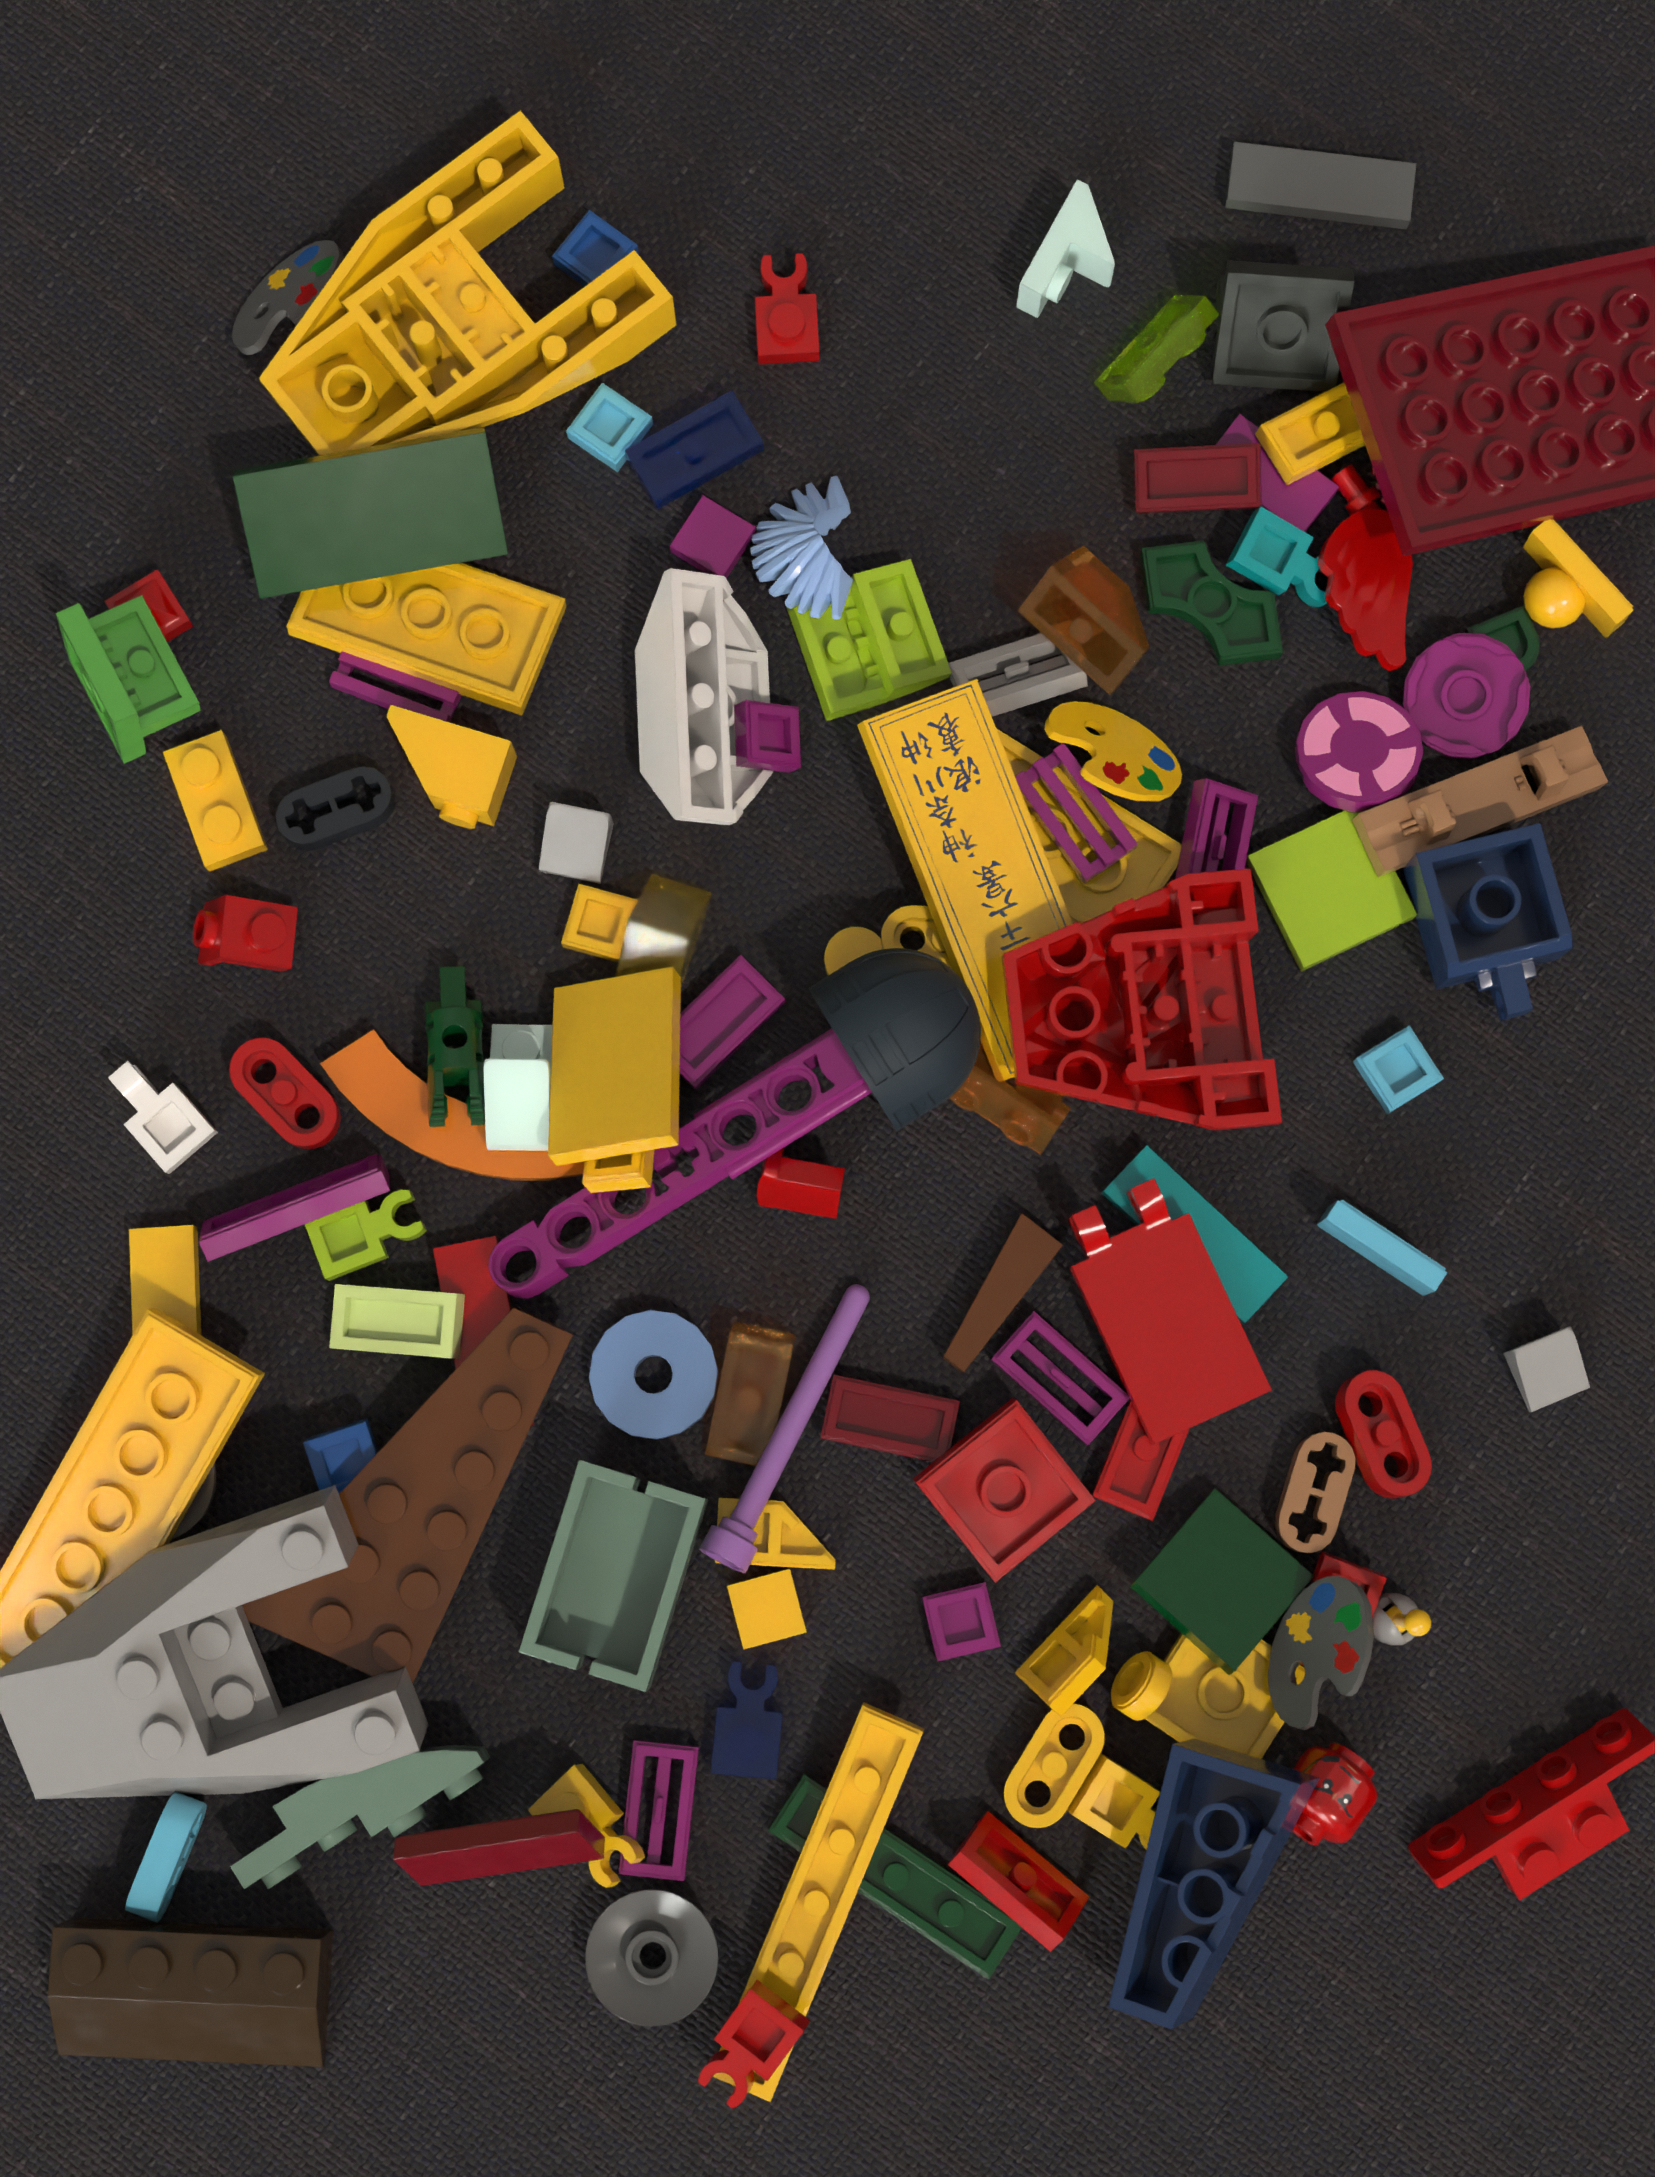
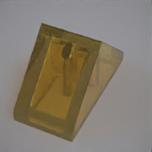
M651 874L628 919L616 977L673 966L681 977L682 987L712 893Z

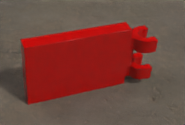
M1155 1178L1126 1192L1129 1202L1141 1223L1136 1227L1109 1238L1096 1205L1068 1218V1222L1087 1259L1071 1266L1070 1270L1151 1445H1155L1272 1391L1190 1214H1185L1171 1221L1162 1193Z

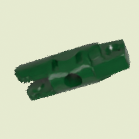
M464 966L440 967V1001L425 1002V1029L428 1040L427 1089L429 1126H445V1119L448 1117L447 1097L444 1095V1086L469 1085L470 1092L467 1096V1116L471 1119V1125H485L482 1001L466 1000ZM451 1045H460V1046H462L461 1048H456V1049H454V1048H449V1046H451Z

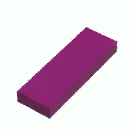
M376 1153L204 1220L199 1243L207 1262L390 1191V1175L382 1155H377Z

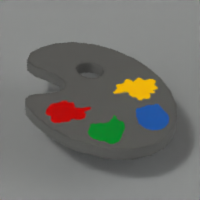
M330 240L311 243L282 261L259 283L245 301L233 325L232 340L242 353L253 355L260 352L282 319L289 317L295 325L299 323L344 260V253L339 246Z
M1328 1576L1319 1579L1301 1592L1282 1618L1271 1648L1268 1684L1273 1707L1281 1720L1289 1726L1307 1730L1315 1725L1318 1716L1319 1691L1322 1683L1328 1678L1335 1685L1337 1691L1345 1696L1356 1694L1364 1680L1371 1659L1374 1629L1371 1604L1364 1590L1356 1582L1340 1576ZM1303 1663L1305 1676L1303 1681L1297 1685L1295 1671L1299 1664Z

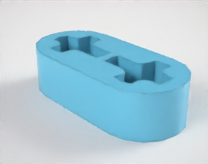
M174 1792L171 1795L158 1820L132 1884L125 1906L126 1911L156 1923L160 1921L172 1899L202 1825L207 1809L206 1803L179 1792Z

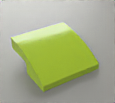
M911 559L853 574L851 577L853 582L839 620H833L832 604H830L820 618L811 617V608L802 615L798 613L799 605L792 609L786 607L826 721L892 701L949 678L952 674Z

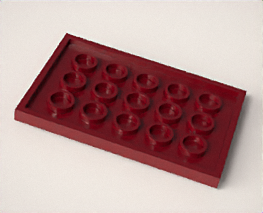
M1655 246L1334 313L1326 322L1325 327L1403 556L1540 525L1543 521L1549 519L1558 521L1655 498Z

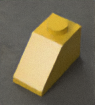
M390 705L386 717L434 808L441 810L439 817L446 822L468 829H475L477 821L494 826L517 759L511 741Z

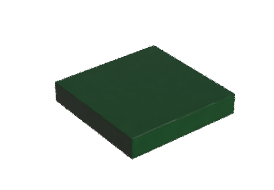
M1213 1489L1129 1587L1224 1672L1230 1675L1236 1671L1314 1575L1217 1489Z

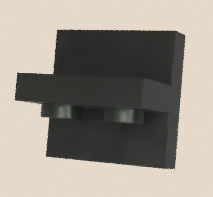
M1227 260L1225 275H1219L1216 292L1218 328L1211 370L1212 384L1326 392L1336 387L1339 365L1325 324L1334 313L1350 310L1354 287L1353 269Z

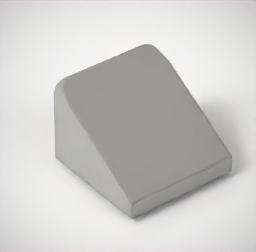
M549 802L539 872L601 884L614 825L611 815L605 812Z
M1571 1326L1559 1329L1503 1353L1529 1412L1590 1388L1577 1339Z

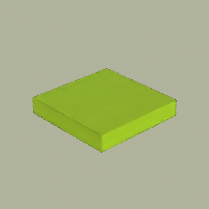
M1342 811L1254 852L1246 858V863L1251 868V873L1301 972L1413 920L1417 916L1396 871L1380 877L1377 876L1352 821L1361 812Z

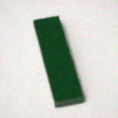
M804 1773L768 1831L799 1852H802L828 1788ZM886 1827L883 1828L858 1892L989 1980L1022 1927L975 1887Z

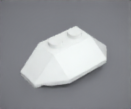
M670 568L663 573L635 648L640 773L674 820L731 825L738 821L744 813L745 807L755 798L773 773V771L736 767L734 705L744 700L770 703L768 651L747 614L731 596L733 590L725 576Z

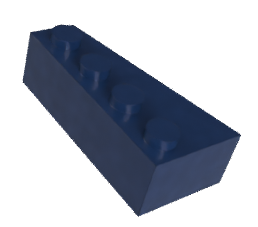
M1198 1739L1172 1744L1109 2008L1168 2029H1173L1194 2018L1320 1777Z

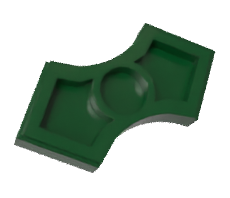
M1204 541L1141 549L1140 560L1148 614L1172 615L1195 626L1210 642L1217 657L1218 666L1279 659L1283 650L1274 592L1249 590L1228 580L1212 563Z

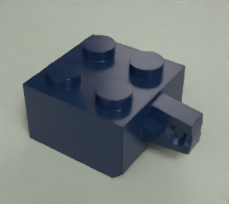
M1541 824L1525 826L1416 853L1402 870L1412 905L1417 913L1416 920L1436 990L1475 980L1479 992L1490 989L1500 1021L1531 1012L1533 1007L1526 980L1537 976L1535 965L1558 960L1572 949V932Z

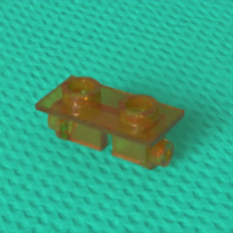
M981 1041L971 1073L962 1086L950 1097L952 1102L960 1108L974 1111L999 1127L1003 1134L1012 1142L1028 1146L1040 1155L1071 1110L1070 1106L1061 1101L1064 1095L1018 1085L1015 1089L1005 1081L999 1082L996 1080Z

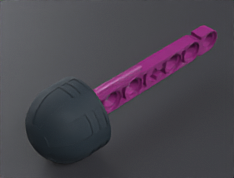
M905 948L881 949L862 955L808 988L832 1027L830 1030L695 1113V1119L679 1129L678 1146L655 1149L653 1169L662 1177L660 1180L669 1188L668 1191L661 1194L659 1186L652 1180L651 1187L645 1188L646 1200L643 1206L634 1213L621 1214L617 1212L615 1207V1197L618 1191L590 1193L585 1187L550 1209L540 1225L533 1220L502 1239L494 1247L489 1257L488 1268L491 1278L500 1288L516 1298H531L539 1295L569 1276L565 1268L587 1265L726 1177L730 1176L733 1180L870 1093L874 1094L897 1131L950 1098L962 1086L972 1071L979 1052L981 1026L978 1009L969 988L947 964L917 950ZM820 1066L822 1073L833 1086V1088L826 1092L823 1084L812 1071ZM793 1081L809 1083L812 1089L811 1098L803 1108L796 1111H787L780 1108L778 1103L779 1094L784 1086ZM738 1115L754 1117L757 1124L753 1138L742 1145H731L725 1142L724 1129L733 1117ZM685 1151L689 1156L695 1158L692 1161L695 1171L687 1177L678 1170L675 1171L679 1167L676 1157ZM575 1217L588 1218L592 1226L591 1235L588 1240L577 1248L562 1246L560 1234L564 1224ZM520 1251L533 1252L537 1260L533 1275L520 1283L510 1282L506 1275V1265L509 1259Z

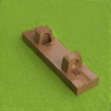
M1579 726L1361 812L1352 821L1377 876L1380 877L1405 867L1416 853L1476 839L1596 791L1608 783V780L1593 753L1583 727ZM1527 765L1538 788L1535 794H1533L1521 768L1522 766Z

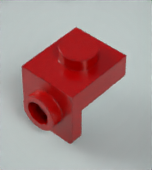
M224 895L206 902L204 909L198 912L193 927V942L196 947H199L198 963L213 966L224 962L279 972L292 969L298 907L231 895Z

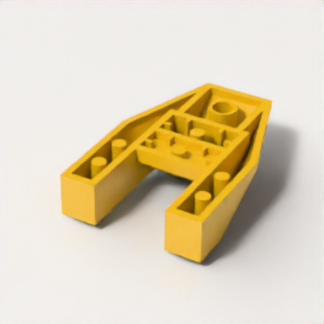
M521 110L371 220L259 377L262 385L319 456L485 427L523 414L628 362L676 326L673 296L635 250L537 323L532 321L478 254L479 251L564 189L558 156Z

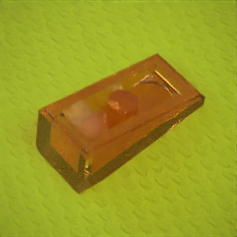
M739 1322L733 1323L729 1333L705 1455L754 1466L757 1465L778 1424L796 1335Z

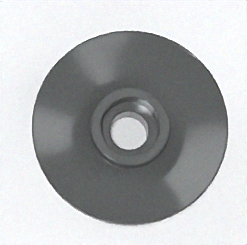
M660 1889L635 1891L614 1901L595 1922L586 1946L585 1963L587 1976L592 1990L599 2001L618 2018L640 2026L652 2027L671 2024L692 2013L708 1995L718 1968L717 1940L706 1916L695 1904L683 1896ZM656 1942L663 1946L666 1952V1959L661 1965L649 1966L643 1961L641 1949L645 1944Z

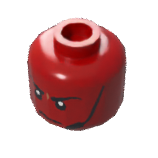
M1331 1743L1328 1748L1321 1746L1309 1747L1293 1769L1320 1777L1292 1832L1314 1846H1318L1322 1839L1333 1843H1346L1353 1837L1375 1805L1378 1792L1371 1780L1375 1772L1359 1755L1338 1743Z

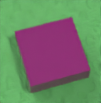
M703 495L671 543L670 550L672 554L707 574L725 576L727 579L750 544L753 534H756V528Z
M744 700L734 705L736 767L787 773L801 768L799 707Z
M986 1582L922 1597L937 1662L1001 1647Z

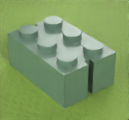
M579 1460L519 1653L573 1670L583 1666L586 1655L597 1659L592 1661L589 1675L646 1692L651 1688L708 1499L648 1481L644 1494L637 1491L640 1478Z

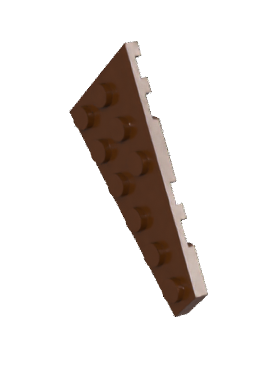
M514 1306L340 1492L339 1496L359 1545L349 1566L243 1604L242 1606L248 1621L371 1676L387 1671H396L406 1665L413 1683L573 1333Z

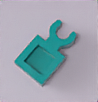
M1261 506L1253 511L1226 566L1278 596L1286 592L1291 583L1295 585L1299 598L1307 605L1320 608L1327 604L1325 592L1321 591L1315 584V574L1317 572L1322 573L1317 562L1319 557L1314 558L1306 553L1314 537Z

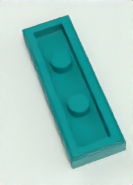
M1146 1145L1101 1194L1131 1222L1138 1226L1141 1223L1129 1202L1126 1192L1155 1178L1166 1203L1171 1221L1185 1214H1190L1238 1319L1242 1325L1245 1324L1288 1276Z

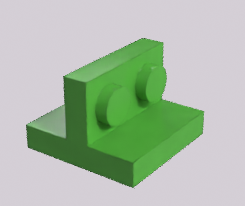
M142 595L90 619L87 618L80 603L56 613L68 659L124 764L147 754L143 737L201 711L198 699Z

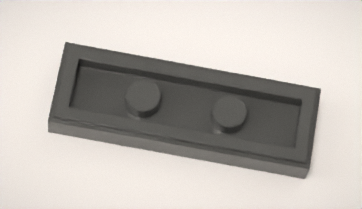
M1234 142L1231 151L1225 208L1407 230L1411 219L1416 163Z

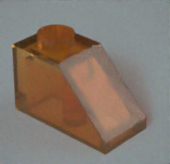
M1085 546L1080 547L1053 564L1018 610L1109 695L1117 690L1150 648L1130 587Z

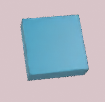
M601 383L568 427L566 433L568 439L618 472L652 427L653 419L648 413L604 383Z
M1407 1026L1353 1061L1386 1114L1396 1110L1444 1079L1410 1026Z

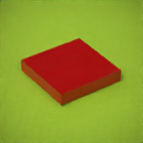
M1014 1398L1010 1399L913 1478V1481L995 1583L1096 1501L1024 1408Z

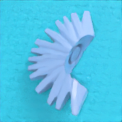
M833 476L830 478L825 499L821 497L811 482L805 485L807 495H803L797 488L791 491L797 511L778 503L773 504L769 510L778 521H761L758 523L756 528L759 533L752 536V542L756 546L751 547L750 550L751 556L757 557L752 560L753 569H759L756 572L758 580L760 582L777 580L769 589V594L776 597L789 593L785 606L792 609L799 605L798 613L802 615L811 608L810 615L814 618H820L830 604H832L833 620H839L853 579L843 570L841 564L830 553L821 535H828L829 529L835 530L841 520L846 518L851 511L838 476Z

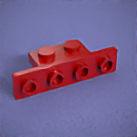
M1620 1709L1609 1717L1598 1721L1593 1727L1554 1752L1543 1756L1538 1762L1504 1784L1488 1791L1482 1798L1449 1819L1433 1826L1427 1833L1412 1841L1408 1845V1849L1414 1860L1437 1888L1448 1886L1492 1857L1507 1887L1520 1901L1630 1831L1607 1783L1655 1753V1736L1628 1709Z

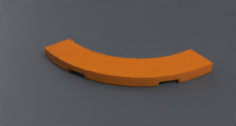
M374 1029L320 1063L340 1092L367 1119L386 1134L418 1154L448 1167L480 1176L513 1181H551L558 1178L583 1175L584 1161L556 1166L549 1158L548 1151L487 1150L485 1125H471V1119L467 1116V1104L448 1095H445L448 1105V1117L445 1119V1126L430 1127L427 1083L407 1069L392 1054Z

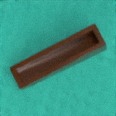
M1023 1213L1018 1218L943 1357L945 1361L962 1374L1063 1246Z

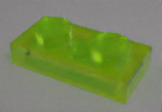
M1174 295L1094 381L1095 385L1107 400L1138 403L1147 400L1163 386L1165 382L1164 374L1179 358L1195 351L1202 344L1206 337L1204 331L1219 316V313L1206 296Z

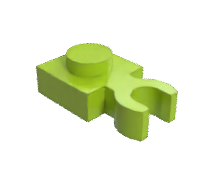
M410 1190L395 1191L383 1200L380 1209L373 1212L368 1201L365 1200L306 1223L305 1227L324 1278L331 1281L389 1258L383 1240L394 1237L399 1240L410 1241L422 1236L427 1231L423 1222L419 1221L403 1227L399 1226L395 1220L397 1209L401 1205L415 1200L413 1193Z

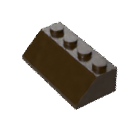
M70 1918L54 1926L52 1931L48 2002L58 2054L323 2067L326 2054L333 1929Z

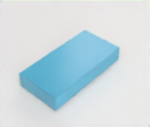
M1337 1200L1328 1206L1316 1224L1422 1296L1435 1292L1447 1274L1445 1267L1344 1200Z

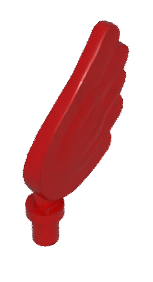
M1350 464L1331 480L1339 486V491L1349 503L1345 508L1351 516L1341 522L1328 536L1322 545L1317 562L1321 572L1328 577L1325 599L1331 608L1338 611L1340 625L1345 632L1351 634L1356 651L1366 657L1375 654L1384 669L1393 671L1401 668L1406 661L1405 628L1413 567L1412 555H1402L1388 511L1381 509L1375 502L1381 496L1375 486L1369 488L1353 465Z

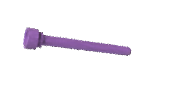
M854 1284L846 1289L730 1518L723 1517L719 1526L711 1525L699 1550L717 1562L736 1571L747 1572L758 1550L753 1545L758 1535L753 1529L869 1302V1292L864 1286Z

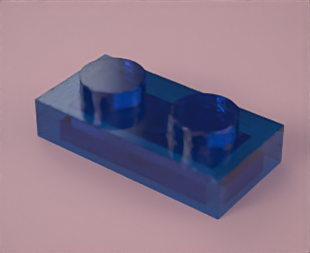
M730 391L626 449L625 455L649 498L658 510L763 451L764 445L763 440L734 392Z

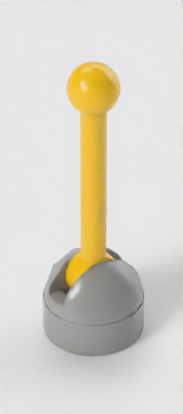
M1385 1593L1380 1596L1372 1617L1374 1638L1387 1645L1399 1646L1410 1642L1415 1636H1423L1428 1633L1431 1628V1618L1427 1612L1419 1609L1411 1598L1400 1593ZM1391 1603L1393 1607L1384 1612L1382 1609Z

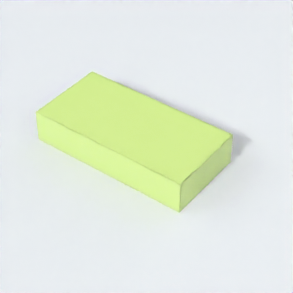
M335 1284L329 1348L460 1359L465 1294Z

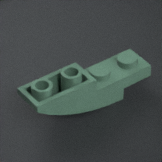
M445 1745L422 1747L418 1752L358 1773L317 1780L273 1806L286 1830L230 1867L244 1889L259 1879H262L267 1889H269L302 1867L295 1855L316 1841L325 1852L357 1831L358 1829L351 1819L358 1815L371 1837L388 1827L395 1838L428 1816L421 1805L442 1790L448 1799L452 1800L482 1780L483 1777L477 1767L487 1761L490 1755L484 1746Z

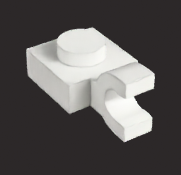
M129 1061L108 1077L138 1111L123 1125L165 1173L170 1174L218 1133L175 1083H171L159 1094L141 1070Z

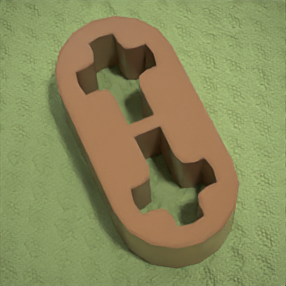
M1321 1432L1307 1436L1298 1444L1293 1454L1275 1514L1274 1527L1279 1540L1284 1546L1294 1552L1313 1553L1320 1551L1331 1543L1337 1531L1355 1471L1356 1458L1352 1447L1346 1439L1335 1433ZM1325 1443L1333 1446L1332 1457L1335 1460L1341 1461L1338 1472L1333 1471L1325 1474L1319 1490L1312 1487L1317 1472L1316 1466L1307 1462L1309 1452L1321 1451ZM1310 1495L1317 1498L1313 1519L1322 1523V1530L1320 1534H1308L1303 1543L1296 1539L1298 1529L1288 1523L1291 1513L1304 1512Z

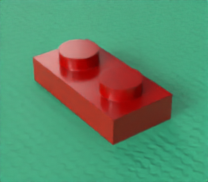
M989 1811L975 1823L948 1863L954 1871L1050 1952L1064 1940L1090 1897Z

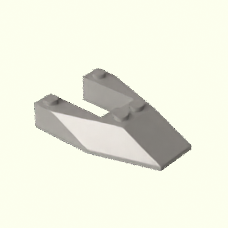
M335 1485L150 1550L0 1668V1713L35 1799L171 1796L174 1792L184 1795L244 1794L358 1773L420 1751L428 1722L406 1665L399 1670L387 1671L283 1708L242 1606L245 1603L349 1566L359 1545Z

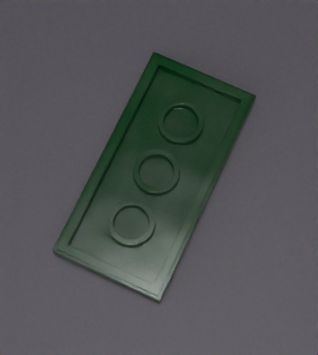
M484 427L233 471V481L260 599L508 554Z

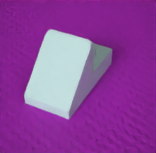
M1078 179L1076 180L1020 282L1016 307L1036 318L1041 314L1048 299L1055 303L1059 302L1070 282L1073 271L1105 287H1110L1115 263L1088 184Z
M492 1024L490 1058L484 1061L487 1150L548 1151L553 1025Z

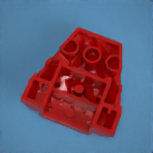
M1251 868L1186 874L1170 881L1166 887L1136 900L1133 898L1113 906L1112 910L1080 924L1075 922L1002 955V966L1015 1083L1021 1086L1094 1103H1102L1215 1131L1281 1124L1282 1117L1274 1058L1263 1059L1248 942L1259 932Z

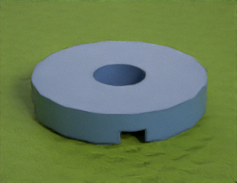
M655 1310L625 1316L605 1331L593 1351L589 1373L594 1401L607 1420L631 1436L656 1440L680 1434L701 1420L715 1397L718 1379V1368L712 1346L698 1327L675 1313ZM653 1356L667 1360L673 1373L669 1386L662 1392L655 1394L646 1393L641 1390L636 1382L637 1367L644 1359Z

